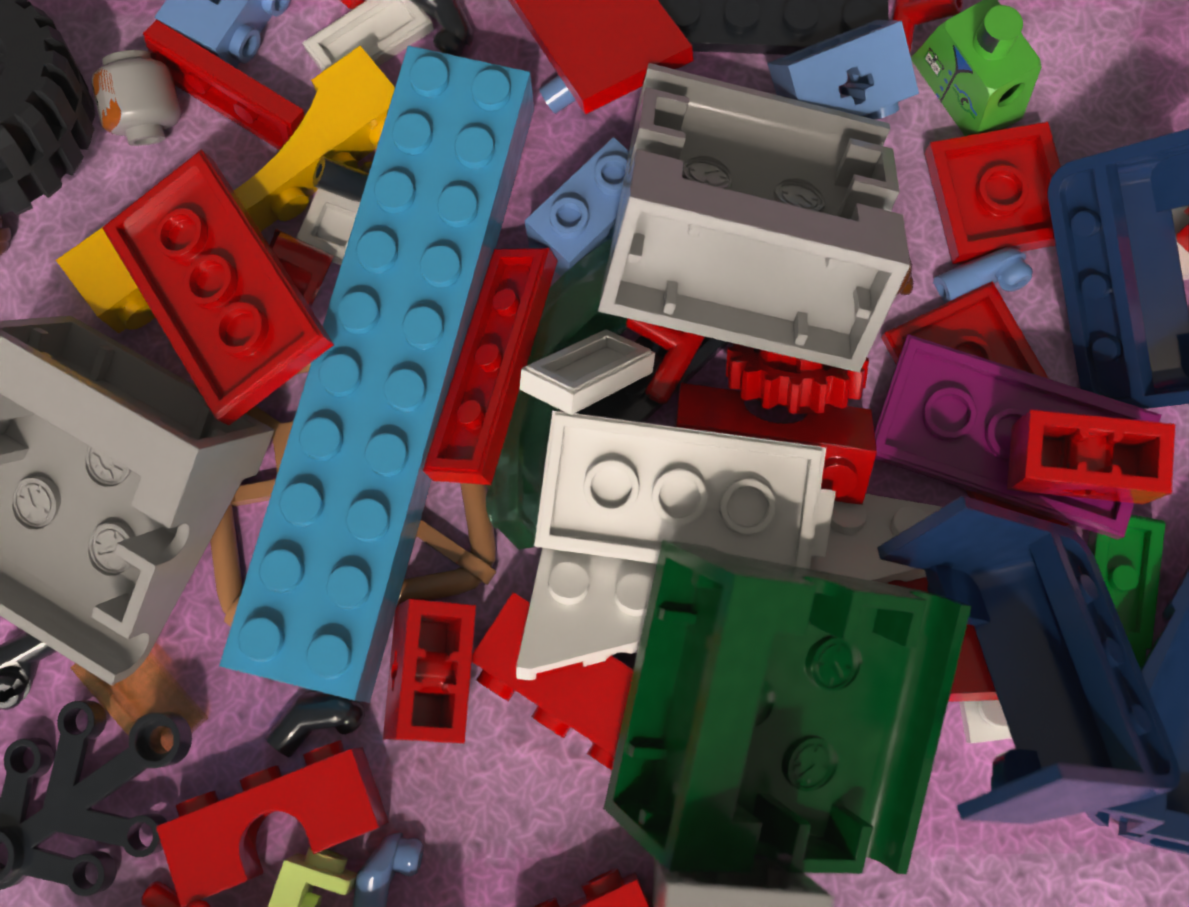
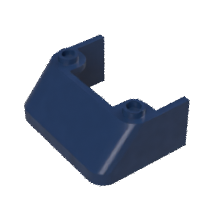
M1188 128L1070 161L1055 172L1048 187V202L1080 389L1143 409L1189 404V312L1172 209L1189 206Z
M962 495L877 547L880 560L924 570L928 580L927 592L949 597L971 606L967 625H972L975 628L1015 748L995 757L990 779L991 791L956 805L960 820L1034 824L1149 799L1178 787L1180 783L1179 765L1097 561L1088 545L1075 531L1066 526Z

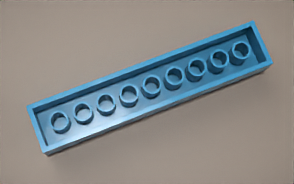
M408 45L323 323V328L335 345L311 362L219 664L220 667L351 700L370 703L432 481L423 472V468L493 250L497 246L532 120L534 101L530 72Z

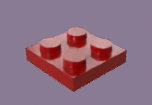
M1049 122L929 143L924 154L952 264L967 262L1006 247L1015 248L1023 252L1056 246L1048 202V187L1051 178L1061 165Z

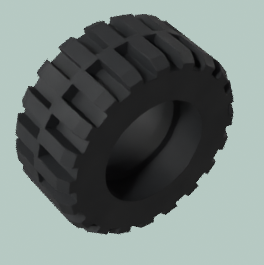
M0 0V215L13 211L18 216L32 209L31 202L43 194L50 198L61 189L62 182L60 179L66 173L73 176L84 158L80 150H88L94 132L92 123L95 118V108L89 88L53 20L43 10L33 6L28 0Z

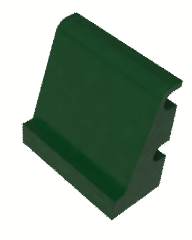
M662 540L603 809L668 872L751 873L756 854L771 859L788 873L862 874L867 857L882 863L896 874H907L971 606L927 591L723 553L710 546Z

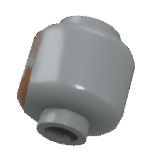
M125 50L105 56L102 59L103 66L93 73L91 80L102 127L113 135L127 137L128 144L131 146H146L164 141V130L176 125L181 117V109L170 68L163 62L154 60L152 54L144 50Z

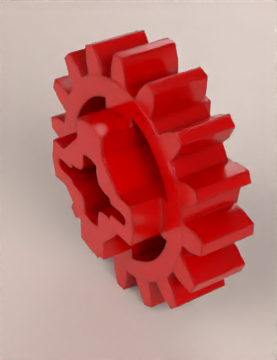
M733 343V347H728L726 377L729 378L728 387L730 389L741 390V398L743 400L757 398L763 404L762 408L770 409L776 405L787 407L789 413H824L825 404H831L843 409L847 407L848 398L859 400L862 397V390L866 388L869 358L866 357L860 372H854Z

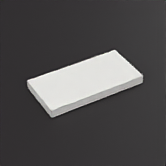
M552 411L534 546L657 563L662 540L710 546L723 553L810 569L826 447L575 413L570 415L566 412Z

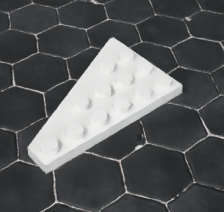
M870 494L865 495L863 505L834 501L825 558L811 556L810 569L886 584L893 580L907 582L926 577L925 571L922 569L880 560L877 547L942 507ZM542 548L516 666V678L530 681L536 679V673L578 662H583L584 666L603 662L618 652L637 653L657 563Z

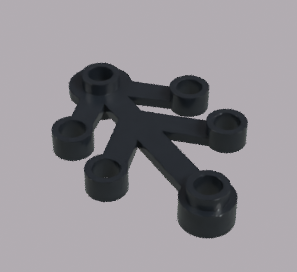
M92 700L73 701L61 709L57 719L60 737L55 758L51 745L42 738L19 739L10 744L4 755V767L7 773L0 798V844L3 842L8 852L7 864L4 865L0 862V890L18 885L26 876L68 885L71 891L79 896H90L102 892L113 884L117 871L114 859L104 851H93L74 858L38 847L57 832L122 846L128 854L139 858L162 851V844L156 826L168 822L162 815L146 813L131 818L91 808L146 769L172 766L183 760L188 754L192 743V732L188 722L181 715L174 712H157L142 716L131 728L129 747L82 781H80L88 742L98 737L106 726V713L99 703ZM80 710H84L88 717V725L83 732L76 725V717ZM166 727H169L173 734V745L169 751L165 750L161 744V734ZM28 747L34 754V763L30 769L25 766L23 761L24 753ZM53 764L43 808L26 820L33 779L46 774ZM143 823L148 824L153 832V840L149 846H145L139 837V830ZM89 862L93 863L98 871V878L94 885L87 880L85 875V869Z

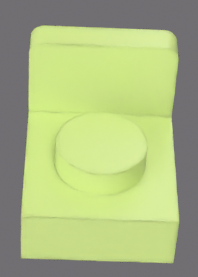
M309 847L306 856L297 853L284 860L268 907H320L322 896L312 893L314 886L347 895L355 888L358 873L345 869L348 858L344 855L328 849L313 854L312 848Z

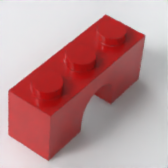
M681 383L674 427L826 447L821 489L836 491L834 501L863 505L877 453L871 409L852 406L842 409L831 404H825L824 413L813 412L804 414V419L795 423H774L760 419L750 413L744 405V400L741 398V391Z
M335 741L303 754L306 763L304 768L282 776L279 765L240 779L243 792L221 801L218 800L216 790L175 805L179 817L158 825L156 828L181 907L188 905L192 901L204 899L264 874L257 853L256 838L261 824L274 811L290 814L302 824L313 854L388 824L389 821L363 747L351 748L345 751L342 741Z

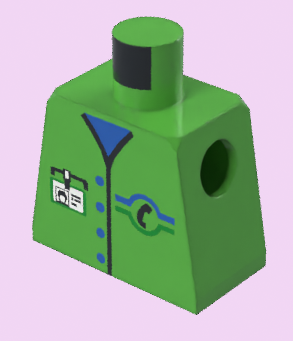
M982 0L946 20L937 27L911 57L916 68L964 136L1006 129L1022 120L1042 68L1039 56L1021 33L1023 19L1020 13L1010 6L1001 5L998 0Z

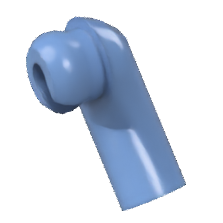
M402 832L385 836L358 871L353 907H386L389 886L395 873H401L409 877L418 873L424 851L422 842L417 838H403Z

